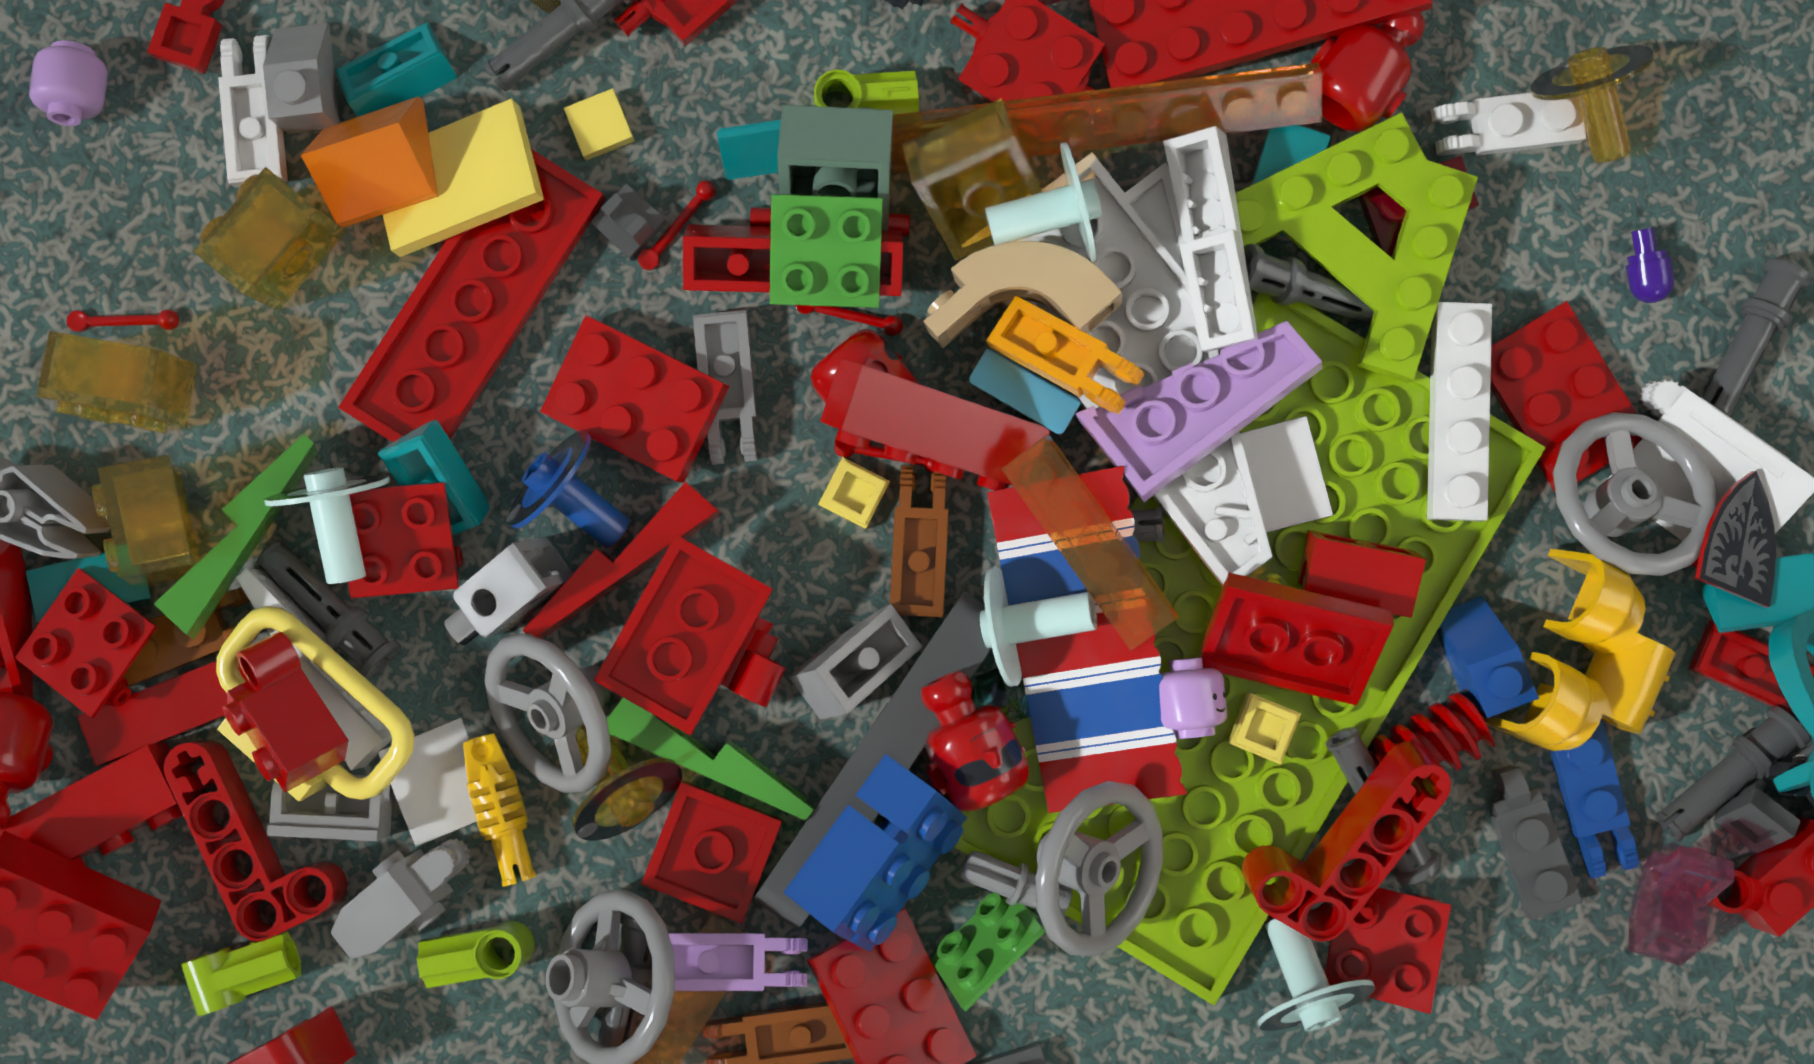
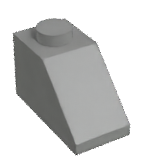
M322 23L275 29L263 63L268 118L287 134L321 131L323 128L340 123L330 25Z
M889 604L827 643L794 671L789 678L819 719L845 715L918 652L922 645L892 604Z

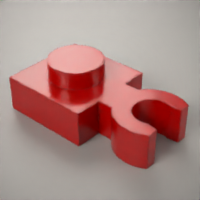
M182 0L180 7L165 2L147 52L156 59L205 75L223 26L216 19L211 18L210 14L218 10L225 0Z

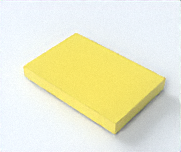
M511 98L429 132L438 197L383 214L390 249L393 253L402 257L544 200L520 106Z

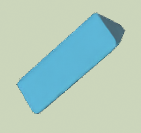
M991 348L985 350L969 378V382L975 387L1059 435L1064 433L1081 403L1078 398Z

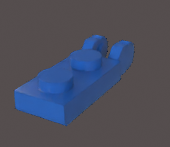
M1600 720L1592 736L1581 746L1571 750L1550 751L1571 833L1578 840L1586 873L1592 879L1606 876L1605 873H1607L1602 848L1594 834L1610 830L1615 857L1624 871L1637 868L1639 865L1635 840L1627 827L1631 824L1603 720Z

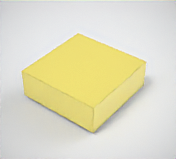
M613 88L564 108L581 153L586 161L635 141Z
M842 457L818 505L867 529L890 481Z
M1247 692L1227 743L1281 765L1301 713Z

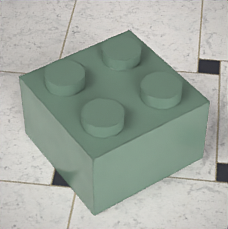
M782 105L777 156L779 193L882 197V230L888 231L892 171L893 110L867 107L840 108L819 107L816 105Z

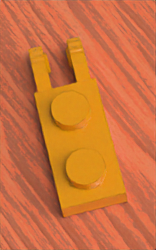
M1018 296L1014 297L986 340L989 348L1080 398L1082 395L1086 396L1096 405L1115 414H1120L1126 402L1114 390L1092 380L1099 368L1102 366L1115 377L1134 386H1138L1144 377V373L1139 367L1110 351L1106 343L1082 330L1079 331L1076 327Z

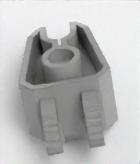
M0 457L1 540L43 556L76 559L100 555L101 551L83 535V533L109 532L110 525L98 502L54 465H17L6 458Z
M457 838L454 840L449 839L440 846L428 851L429 853L424 854L419 849L407 857H404L398 850L374 868L372 872L377 879L340 910L331 930V935L350 959L377 952L413 924L421 931L443 914L446 909L440 902L454 891L447 882L470 862L469 858L471 855H469V851L471 850L467 848L468 844H464L463 840L458 841Z

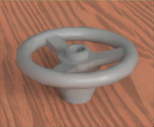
M1611 412L1582 422L1562 443L1553 471L1557 506L1572 535L1597 559H1601L1628 574L1664 576L1692 565L1699 557L1707 524L1718 504L1715 483L1699 452L1673 428L1639 414ZM1630 435L1639 436L1660 446L1680 465L1692 487L1694 504L1661 495L1656 481L1645 471L1636 468ZM1604 437L1612 477L1588 494L1583 507L1579 499L1576 473L1582 454L1595 440ZM1650 517L1691 529L1690 534L1678 547L1660 554L1633 552L1612 542L1608 538L1609 536L1619 537L1625 535Z
M528 633L503 637L488 655L484 677L489 709L501 737L518 762L540 782L563 793L590 791L605 777L612 751L608 721L603 712L604 705L610 700V690L593 681L598 673L597 669L590 666L579 668L575 662L549 641ZM527 656L541 662L553 673L552 678L549 682L536 689L508 681L506 678L509 663L514 657ZM512 707L527 711L532 726L539 733L554 739L561 767L552 764L534 747L519 726ZM583 724L586 727L589 747L584 767L575 737L578 727Z
M1104 781L1081 791L1059 813L1050 832L1043 837L1037 850L1038 868L1035 877L1037 912L1048 938L1069 955L1096 957L1120 945L1141 923L1156 893L1163 864L1162 828L1152 802L1132 784ZM1110 803L1123 805L1135 817L1133 822L1107 840L1076 831L1079 825L1094 810ZM1141 846V862L1136 884L1124 908L1105 926L1104 894L1119 878L1121 871L1120 860ZM1059 884L1077 890L1081 896L1082 933H1077L1065 921L1059 906Z
M626 889L598 893L576 911L561 938L558 954L550 961L546 971V988L551 998L554 999L561 1032L575 1054L587 1063L633 1064L648 1053L667 1024L675 992V954L666 924L647 899ZM621 912L633 917L645 933L652 957V990L632 980V972L627 958L617 951ZM598 921L595 946L592 950L581 949L591 928ZM622 1003L644 1015L634 1035L619 1046L606 1047L592 1039L586 1029L599 1007H616Z

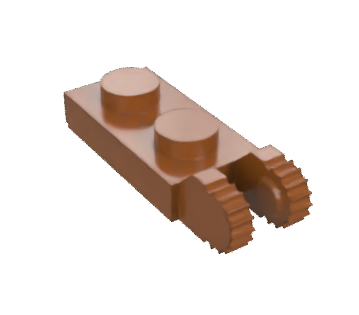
M901 465L899 507L895 506L890 604H892L899 615L943 617L949 509H945L946 475L935 471L931 474L932 508L911 507L912 492L915 490V473L913 472V466Z
M240 587L225 593L195 640L187 636L165 614L150 619L158 628L123 676L128 680V686H135L219 653L223 643L238 625L227 628L221 611L250 602L243 588Z
M827 1002L744 1013L743 1017L716 1019L703 1022L702 1024L703 1037L718 1039L745 1034L747 1051L717 1052L706 1058L707 1064H814L853 1058Z

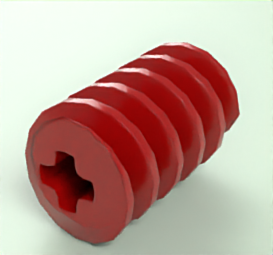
M1452 693L1448 695L1446 700L1447 707L1440 703H1434L1429 706L1428 718L1422 714L1412 715L1409 719L1410 730L1402 724H1396L1390 730L1391 740L1380 734L1374 736L1371 741L1373 752H1369L1378 766L1395 745L1414 741L1425 746L1439 763L1445 761L1454 770L1459 771L1462 769V764L1458 752L1464 750L1471 758L1477 761L1481 759L1477 742L1483 740L1493 748L1495 747L1494 739L1475 705L1460 693Z

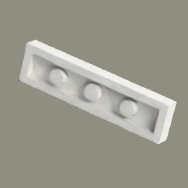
M1438 302L1431 324L1427 520L1476 522L1488 520L1492 304Z

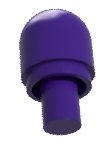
M1654 227L1632 231L1635 255L1627 257L1628 265H1626L1630 291L1636 299L1644 303L1660 302L1669 296L1674 287L1671 257L1667 256L1666 249L1657 250Z

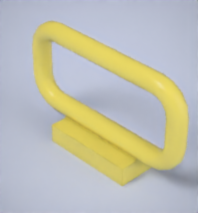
M270 606L252 610L238 623L223 643L217 655L216 673L220 685L226 693L228 690L246 682L239 671L237 653L249 647L263 629L272 628L283 632L297 649L384 724L392 737L389 751L368 776L363 778L356 777L349 773L342 765L337 764L288 791V793L300 802L324 789L329 784L334 790L347 798L364 800L379 795L390 785L405 766L414 750L415 735L410 720L397 705L293 614L283 608ZM225 718L217 730L255 763L252 752L257 749L246 733L238 736Z

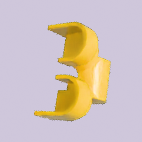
M1550 549L1548 557L1585 574L1586 578L1568 617V620L1572 621L1559 622L1546 619L1543 627L1569 640L1581 642L1594 655L1584 675L1575 668L1549 655L1532 652L1530 660L1553 671L1554 686L1539 684L1536 691L1539 699L1532 701L1523 724H1517L1493 716L1489 718L1483 717L1488 726L1500 732L1550 751L1571 750L1581 746L1592 736L1600 720L1618 729L1641 734L1648 717H1654L1653 705L1663 682H1668L1670 679L1667 673L1676 653L1665 645L1638 633L1646 610L1645 599L1634 584L1630 574L1601 559H1597L1593 554Z

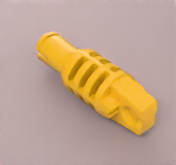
M495 733L481 735L464 741L463 750L468 782L466 783L480 835L484 836L485 841L491 840L502 878V886L517 883L513 868L514 864L518 865L522 882L536 877L537 874L533 869L523 830L527 828L528 817L514 769H511Z

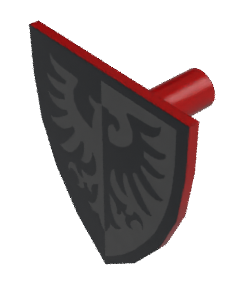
M1751 471L1734 483L1717 504L1707 524L1699 557L1688 567H1697L1695 579L1760 606L1770 607L1776 565L1775 528L1766 492L1757 471Z

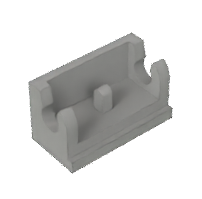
M354 775V776L363 778V777H366V776H368V775ZM274 780L267 836L379 841L390 836L393 789L390 784L379 795L359 800L345 797L328 784L324 789L298 802L288 792L284 793L281 786Z

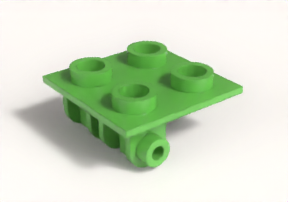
M771 194L770 304L879 308L883 198Z
M997 893L987 895L977 906L975 914L958 931L951 932L945 936L940 942L937 952L930 958L932 964L965 1012L1046 932L1037 921L1039 917L1029 906L1017 902L1014 906L1006 903L1007 897Z

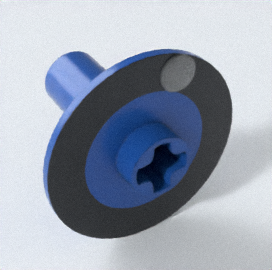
M584 430L575 432L561 442L550 454L544 452L534 460L523 475L522 483H524V486L514 500L506 519L510 526L515 529L523 527L535 519L549 505H552L605 548L611 547L620 539L626 531L630 519L574 475L591 443L590 434Z

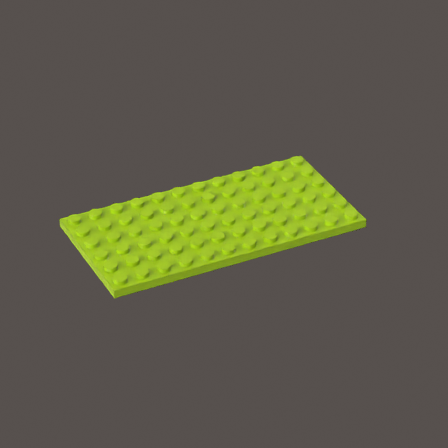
M1258 293L1253 302L1257 334L1288 321L1321 359L1322 369L1239 432L1243 433L1307 416L1333 515L1266 532L1272 558L1247 577L1302 590V585L1298 584V575L1306 543L1307 529L1411 549L1423 556L1426 562L1413 616L1409 618L1393 614L1394 626L1358 705L1222 674L1227 707L1226 720L1222 724L1215 726V735L1176 739L1177 748L1175 755L1180 760L1182 766L1180 782L1184 785L1187 794L1149 799L1154 806L1162 828L1163 864L1156 893L1141 923L1117 947L1213 1006L1216 1005L1268 917V914L1259 908L1242 875V864L1245 857L1255 848L1273 845L1302 860L1348 782L1332 752L1326 747V741L1333 734L1344 728L1356 727L1366 748L1369 747L1546 448L1490 414L1488 520L1482 522L1427 520L1430 378L1417 370L1414 380L1406 383L1358 367L1357 363L1365 341L1363 337L1309 305L1295 301L1293 304L1282 306L1274 303L1269 295ZM1137 494L1129 510L1156 509L1160 505L1153 496L1143 502ZM1164 510V525H1162V529L1165 530V541L1138 542L1140 547L1138 563L1143 568L1145 574L1143 591L1148 595L1151 607L1148 617L1152 620L1155 627L1156 638L1154 646L1158 649L1161 657L1159 673L1169 671V660L1198 658L1200 646L1223 588ZM1023 684L1020 693L1018 692L1019 695L1010 705V710L1008 709L1005 715L1009 721L1015 722L1014 733L1020 745L1026 751L1024 754L1029 765L1028 780L1014 794L997 803L969 812L960 810L968 818L962 824L963 833L954 847L966 855L972 851H978L1016 867L1024 863L1028 865L1029 871L1036 873L1039 844L1043 837L1050 832L1060 812L1048 813ZM1247 692L1301 713L1281 765L1227 743ZM1011 708H1013L1015 712H1019L1020 716L1018 718L1014 719L1013 716L1011 717V715L1013 714V710H1011ZM1105 805L1094 810L1079 825L1076 831L1107 840L1133 822L1135 817L1123 805ZM1141 846L1120 860L1121 871L1119 878L1104 894L1105 926L1124 908L1136 884L1141 862ZM1281 876L1271 878L1266 884L1276 882ZM1072 889V897L1065 915L1082 925L1081 896L1077 890Z

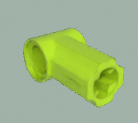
M834 69L821 75L814 87L813 105L819 107H827L823 102V97L826 94L839 91L846 94L851 101L847 108L867 107L893 110V122L913 121L919 118L918 82L915 71L851 74L846 70Z
M505 921L494 927L422 939L418 942V956L416 958L419 977L424 981L426 988L482 978L504 979L511 976L531 959L535 940L532 932L524 924L517 921ZM496 937L505 938L513 945L515 950L513 961H505L496 954L494 949Z
M289 932L260 942L254 941L249 945L234 950L231 949V946L225 947L213 954H204L181 963L197 1016L229 1007L247 998L246 995L302 976L301 959L296 943L291 938Z

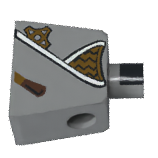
M547 537L514 542L454 591L453 598L460 609L445 620V627L453 639L464 646L478 635L488 638L508 632L546 604L573 575V572Z

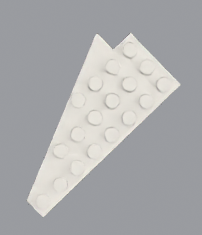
M1091 152L1075 166L1080 182L1089 179L1094 180L1102 211V217L1090 220L1097 258L1093 264L1105 273L1122 292V305L1090 332L1089 335L1106 343L1110 351L1139 367L1143 371L1144 377L1138 386L1141 385L1144 388L1171 376V371L1189 363H1192L1194 366L1219 355L1217 349L1204 353L1200 349L1179 246L1184 241L1168 165L1166 163L1162 164L1124 193ZM1065 173L1038 193L1067 186ZM1077 224L1014 240L1038 241L1058 245L1088 259ZM990 229L964 248L967 257L994 245ZM1012 300L1002 303L1008 308ZM1025 300L1061 319L1050 308L1034 301ZM1102 366L1092 379L1118 394L1137 387V385L1134 386L1133 384L1123 382ZM1074 394L1084 409L1094 406L1095 409L1100 407L1086 396L1082 395L1080 398ZM1237 432L1153 495L1160 507H1162L1222 586L1228 572L1249 576L1272 558L1240 432Z

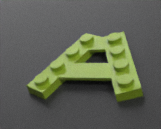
M1401 112L1235 193L1243 246L1251 243L1259 245L1282 233L1374 311L1357 366L1409 383L1415 378L1478 177L1427 160ZM1376 187L1381 188L1406 210L1392 257L1387 255L1333 208Z

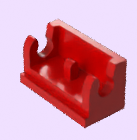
M1307 529L1306 543L1298 575V584L1302 585V590L1393 611L1394 615L1412 618L1426 562L1423 556L1411 549Z

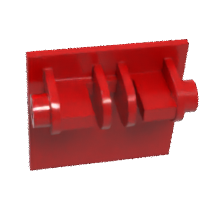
M445 482L378 487L349 494L366 572L365 577L348 581L350 598L450 590L460 587L457 567H462L463 554L461 547L454 546Z
M77 568L15 658L86 715L94 718L103 705L108 706L112 704L115 707H120L128 701L131 696V690L128 688V680L123 676L158 626L83 569Z
M1378 887L1345 931L1330 942L1325 976L1329 986L1355 980H1371L1374 983L1375 991L1368 998L1431 1014L1452 905L1439 902V899L1429 896H1414Z

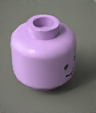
M66 40L53 42L50 47L38 51L33 60L29 97L37 108L47 113V118L50 121L64 126L80 125L82 120L98 116L104 107L108 79L107 68L103 61L96 57L95 51L84 44Z
M1202 657L1169 660V671L1160 673L1164 678L1159 684L1161 722L1163 726L1167 729H1172L1176 739L1215 735V726L1222 724L1227 718L1222 673L1214 668H1203Z

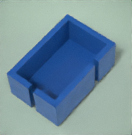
M887 754L883 756L855 794L886 818L880 828L848 804L783 892L833 933L869 952L875 944H882L891 935L897 924L896 915L908 899L917 897L923 891L930 878L929 870L941 853H948L957 844L963 833L962 824L968 818L939 792Z

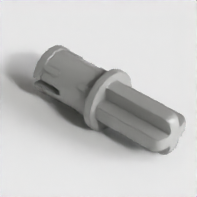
M972 851L968 854L961 873V878L964 881L1007 897L1006 903L1014 906L1017 902L1037 909L1036 873L1029 871L1027 864L1021 863L1016 867L978 851ZM1059 884V906L1064 916L1072 897V888Z

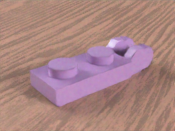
M668 933L675 954V991H764V987H807V974L800 971L764 973L765 952H781L785 955L800 954L801 952L808 951L807 938H765V934Z

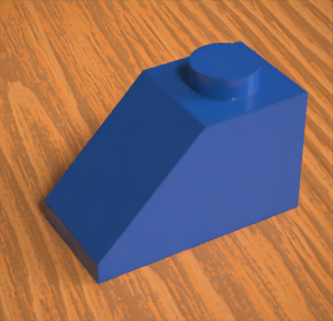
M1480 596L1451 607L1437 633L1461 695L1465 696L1475 705L1481 716L1489 718L1539 699L1519 646L1485 599Z

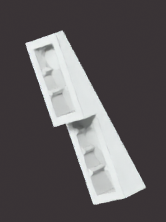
M1217 126L1165 140L1163 143L1184 241L1179 246L1201 352L1205 353L1258 340L1226 133Z
M246 568L236 577L255 609L265 606L283 608L297 617L330 646L327 643L325 633L264 570ZM266 628L270 635L278 632L272 628ZM294 646L301 662V669L349 740L345 762L350 770L366 767L378 755V751L383 750L392 741L390 731Z

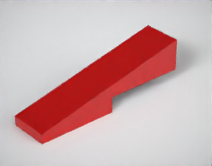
M685 482L615 561L604 551L595 549L522 631L544 639L663 556L675 535L686 540L722 515V513L691 485Z

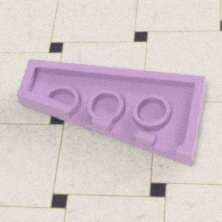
M1288 321L1258 333V340L1221 349L1220 354L1194 366L1192 363H1189L1171 371V376L1144 388L1139 385L1119 394L1126 402L1120 414L1112 413L1102 407L1095 409L1094 406H1091L1076 413L1077 418L1115 467L1124 466L1123 477L1143 502H1145L1322 369L1321 359Z

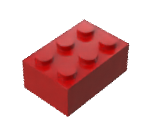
M4 831L0 837V980L97 1020L150 934L162 900Z

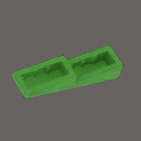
M305 434L298 438L222 509L236 527L154 603L159 610L193 640H195L284 506H265L264 499L271 495L295 489L318 452L315 444Z
M622 698L607 718L609 734L805 821L816 806V804L732 740L727 742L716 756L687 733L625 698Z

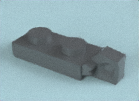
M1509 765L1492 771L1491 773L1501 799L1490 803L1493 812L1490 818L1526 918L1534 920L1583 903L1547 801L1543 799L1540 789L1537 787L1529 789L1519 766Z

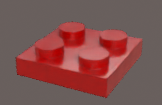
M683 780L679 785L641 884L743 924L783 819Z

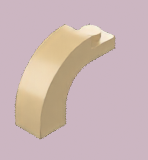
M1038 241L1006 242L977 251L952 267L951 271L954 280L961 289L956 293L948 290L940 295L928 308L927 312L930 316L924 320L929 334L944 348L988 309L1002 302L1011 301L1015 296H1018L1024 300L1034 301L1050 308L1063 321L1076 327L1079 331L1082 330L1089 334L1122 305V292L1095 264L1072 250Z

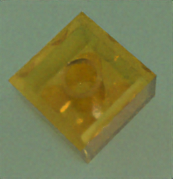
M1002 98L902 145L912 185L955 261L994 244L986 216V207L1046 191L1042 177Z
M265 167L259 174L250 176L242 183L236 194V202L224 216H218L206 225L200 236L201 242L193 252L244 295L279 312L344 236L347 230L340 227L334 219L299 190Z
M49 331L36 397L58 402L57 413L76 416L89 421L112 425L118 423L132 426V428L166 434L168 424L187 427L199 365L157 349Z
M169 455L98 468L101 484L92 485V495L99 518L105 517L107 524L111 527L113 538L103 540L110 571L117 572L119 578L124 579L135 588L181 579L200 561L180 469Z

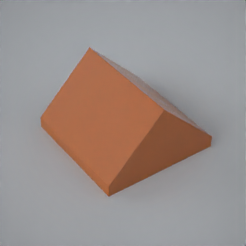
M419 97L323 128L301 154L336 224L342 228L438 197L424 102Z

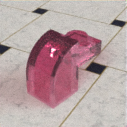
M1679 846L1670 856L1654 851L1642 867L1630 911L1628 951L1681 966L1708 944L1707 904L1734 882V861L1710 855L1709 852L1699 848Z

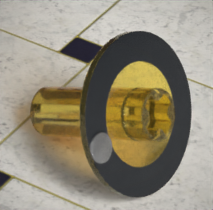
M1641 45L1619 46L1608 49L1605 47L1586 49L1572 55L1568 60L1560 63L1559 66L1541 74L1533 81L1530 90L1532 96L1540 100H1561L1577 97L1593 161L1597 163L1614 161L1626 156L1632 150L1616 85L1648 68L1654 60V54L1651 48Z
M583 724L578 727L575 737L582 763L585 766L589 747L586 727ZM610 735L612 751L606 775L596 784L597 787L584 799L575 812L572 822L574 831L581 839L597 841L620 835L634 828L665 805L676 793L683 775L680 766L669 758L649 759L630 766Z

